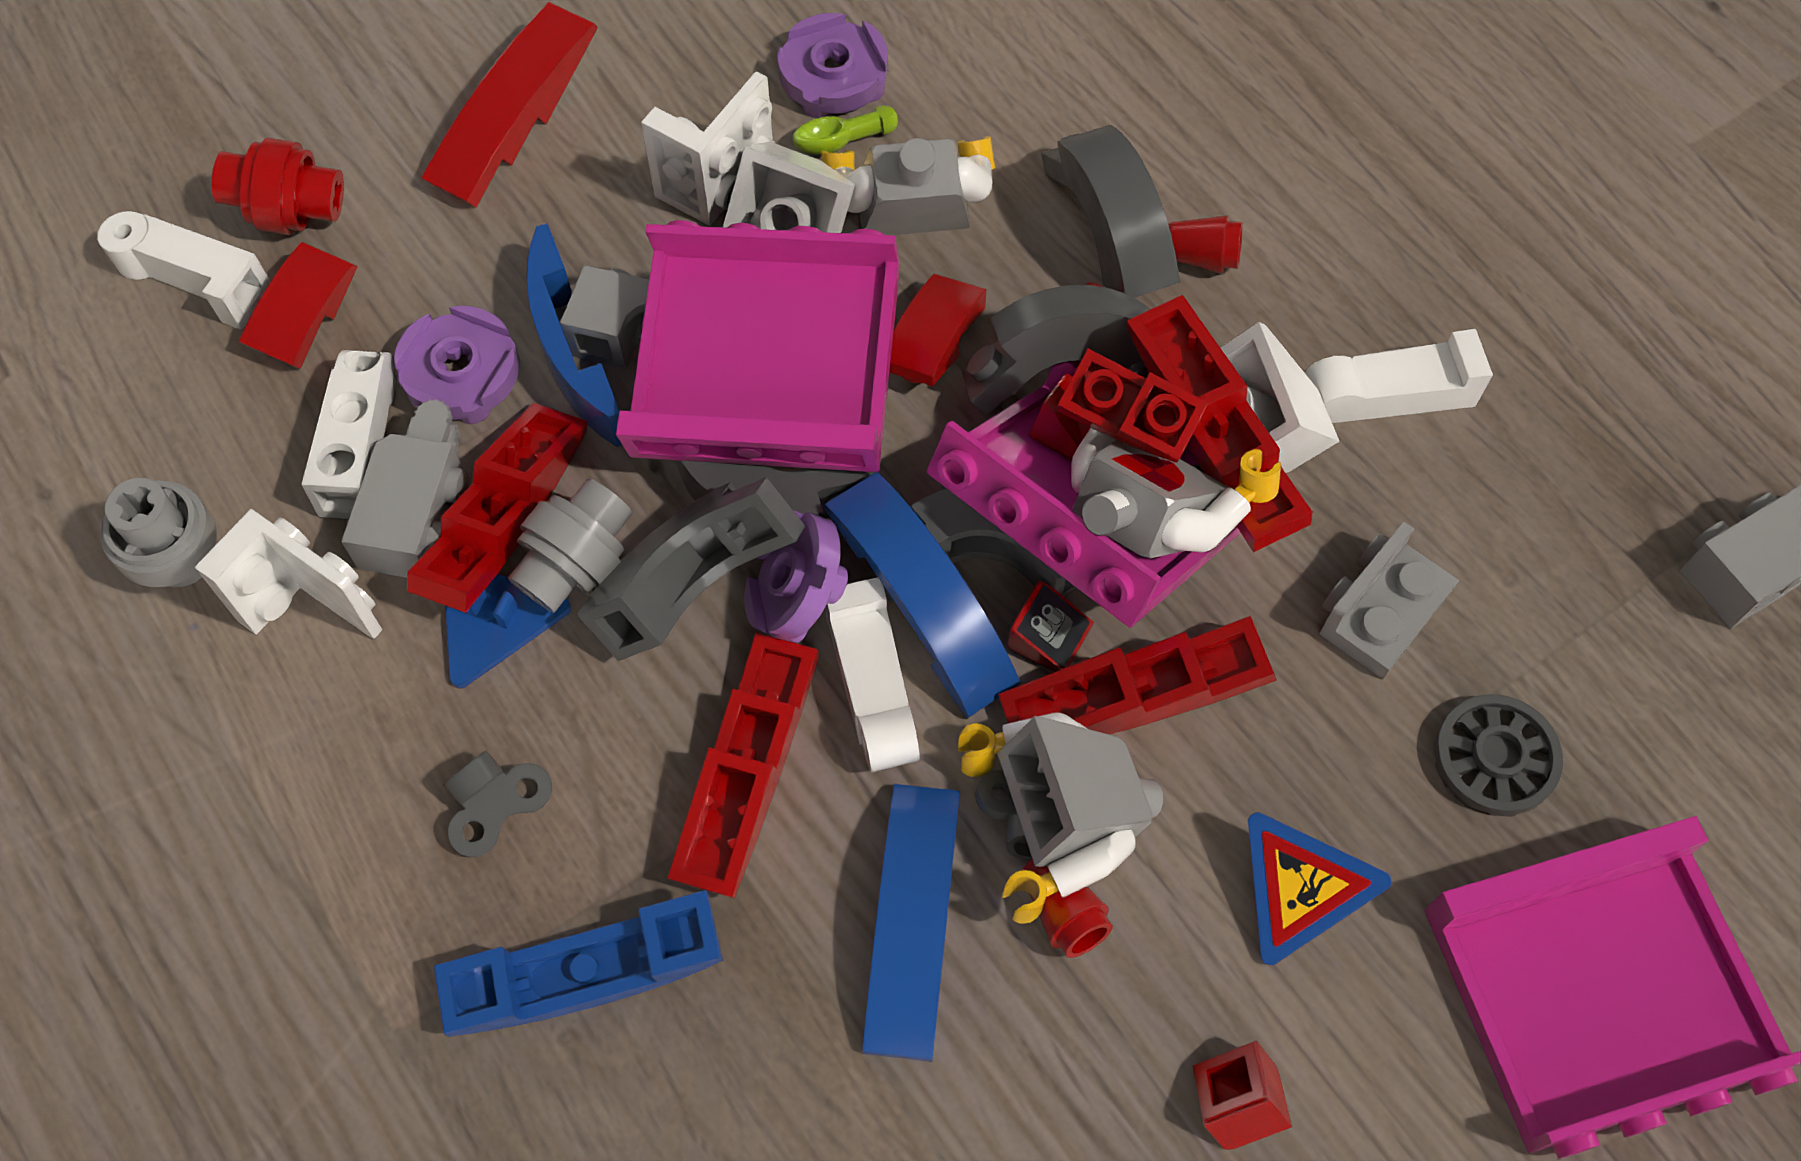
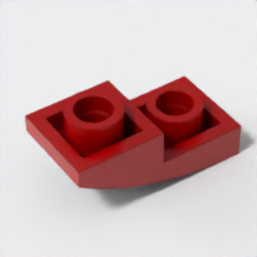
M301 241L266 288L238 342L301 369L324 316L334 320L357 270V266Z
M933 274L913 298L893 331L889 373L901 376L912 383H923L933 387L959 357L961 335L985 310L987 289Z
M1088 348L1059 401L1056 411L1118 441L1177 463L1209 403L1151 372L1147 378H1144Z

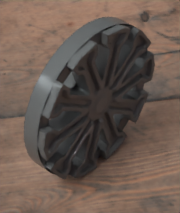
M1496 694L1480 695L1460 703L1442 722L1434 742L1435 767L1445 787L1448 786L1456 794L1455 797L1465 806L1476 811L1487 812L1489 816L1513 817L1517 814L1533 810L1553 792L1562 774L1563 752L1559 738L1551 724L1532 706L1509 696ZM1501 710L1510 713L1511 722L1508 726L1501 725L1499 714ZM1478 711L1483 715L1485 729L1474 719L1472 712ZM1529 726L1538 732L1535 737L1525 739L1520 734L1524 727ZM1452 727H1460L1469 739L1455 735L1452 732ZM1449 751H1453L1469 757L1457 761H1452L1450 759ZM1536 752L1547 754L1548 762L1529 758V754ZM1478 771L1470 786L1466 785L1459 777L1460 775ZM1525 774L1539 778L1543 786L1536 787ZM1490 779L1492 781L1494 800L1482 795ZM1509 784L1522 797V800L1514 801L1511 799Z

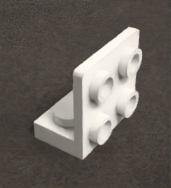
M755 72L704 132L686 118H676L657 107L651 110L641 122L656 198L708 226L714 223L724 209L728 210L744 147L766 142L775 143L772 135V104L769 100L767 76Z
M250 509L194 567L234 618L256 635L269 621L276 620L287 610L293 595L300 588L373 640L382 631L381 626L371 612L372 608L376 605L366 592L354 584L359 578L358 574L345 561L332 552H327L322 558L307 548L310 542L304 534L281 517L272 524L260 514Z

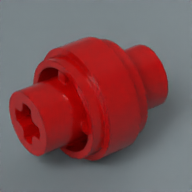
M267 137L262 142H253L249 146L246 155L220 151L216 156L213 166L211 185L214 201L217 204L241 207L244 220L247 223L254 224L258 231L291 235L295 230H305L310 218L336 222L340 216L344 196L342 171L316 166L313 153L310 150L303 149L299 142Z

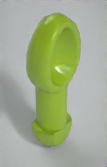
M883 105L874 107L873 112L848 119L836 116L816 118L806 122L793 134V144L801 152L807 154L821 155V151L834 153L846 146L848 142L878 133L883 135L892 133L897 128L898 115L892 107Z

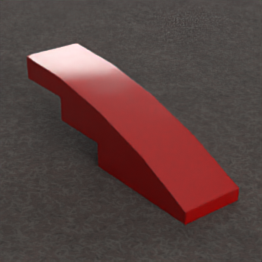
M548 2L514 38L481 80L450 126L421 178L437 189L477 208L501 161L512 166L535 121L538 120L544 124L548 123L598 29L595 23Z
M1183 295L1126 320L1127 330L1148 372L1209 403L1187 444L1205 474L1235 489L1239 485L1240 463L1245 453L1255 449L1262 451V463L1259 472H1267L1279 462V446L1246 401L1248 386ZM1281 467L1279 490L1275 498L1262 503L1250 502L1251 511L1236 526L1254 553L1310 526L1313 511Z
M532 403L474 462L473 484L441 516V537L407 571V592L466 613L519 545L517 539L523 533L520 525L540 501L547 502L587 432L588 421Z
M1248 616L1189 639L1185 631L1128 654H1124L1119 647L998 695L1008 724L1030 719L1034 716L1059 712L1090 730L1111 735L1222 701L1275 682L1277 679L1252 617Z
M756 632L738 690H732L715 747H709L667 879L735 899L770 807L820 657L818 649Z

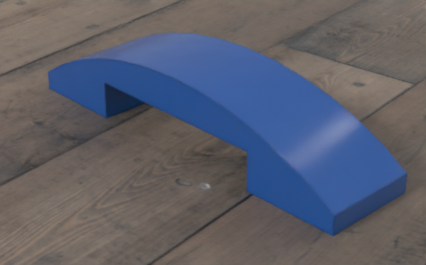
M548 223L536 226L527 262V292L531 314L547 364L556 384L574 411L583 420L588 421V426L616 447L622 446V443L616 436L619 408L602 364L600 363L579 371L575 365L555 312V308L568 305L572 291Z
M876 472L824 504L823 508L836 524L857 558L865 557L934 659L930 666L966 719L998 699V694L1013 689L1021 683L1003 644L970 588L928 528L888 481Z
M894 784L875 927L863 1054L933 1061L960 791Z
M707 890L639 908L640 917L518 951L509 952L503 947H498L434 965L444 1035L451 1037L508 1028L601 1006L672 983L723 961L709 893Z

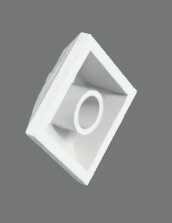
M766 142L747 145L744 147L723 228H727L735 223H748L764 230L789 231L790 228L795 226H810L822 232L841 233L855 184L824 162L775 143Z
M1258 322L1221 347L1224 354L1248 386L1246 401L1279 446V462L1285 473L1294 470L1340 442L1319 390L1265 324Z

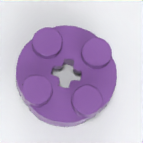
M823 13L808 17L792 27L788 32V41L783 48L780 46L778 52L780 82L789 97L801 104L805 114L810 117L820 118L829 116L831 113H844L856 110L869 102L879 100L884 95L885 80L888 73V50L885 40L873 25L863 20L862 27L846 22L845 14ZM834 58L837 63H846L841 67L828 68L825 67L824 60Z
M463 305L449 307L451 314L441 315L433 320L429 313L412 323L403 333L397 344L394 357L399 383L406 397L417 409V405L420 406L423 403L422 401L427 402L429 399H438V401H444L445 405L449 406L453 416L451 420L459 419L467 424L479 423L489 416L492 408L496 407L508 396L516 383L520 365L516 346L504 323L497 316L486 310ZM462 354L468 355L467 360L469 364L459 371H449L447 365L444 364L447 359L458 360Z
M794 511L804 523L805 528L795 543L757 557L764 560L761 566L758 580L747 576L744 604L746 616L751 626L773 637L799 643L807 634L808 629L822 614L826 604H834L840 600L847 585L848 573L844 567L839 565L841 550L836 524L812 513L805 512V514Z

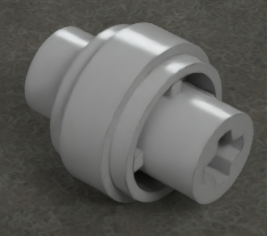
M133 478L117 485L106 499L105 515L101 527V543L107 557L124 576L143 586L184 587L198 581L202 576L194 567L215 546L217 538L215 521L200 498L186 486L169 481Z
M591 478L586 479L569 501L557 495H553L548 502L540 501L520 525L523 533L517 539V542L527 554L509 575V581L537 604L552 613H555L573 589L589 595L621 562L619 556L624 551V548L615 536L633 514L632 510L616 494Z

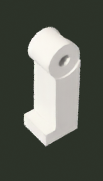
M131 211L117 213L106 219L98 230L97 240L120 274L135 280L151 277L205 298L222 323L240 330L249 321L255 307L271 282L255 254L145 214Z
M1476 329L1452 332L1448 342L1353 356V359L1347 356H1332L1315 362L1304 372L1319 390L1332 423L1475 407L1493 376Z
M342 350L337 357L334 369L331 370L301 484L318 517L350 518L375 443L384 438L389 406L392 404L396 393V367L391 353Z
M878 577L847 584L840 600L834 604L827 603L825 612L859 744L863 746L869 770L872 773L917 762L920 760L917 735L887 612L884 586Z

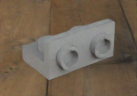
M1403 522L1390 538L1380 532L1358 561V564L1365 568L1355 582L1344 576L1322 605L1330 614L1319 634L1382 680L1459 582L1453 575L1406 544L1415 529L1406 522Z

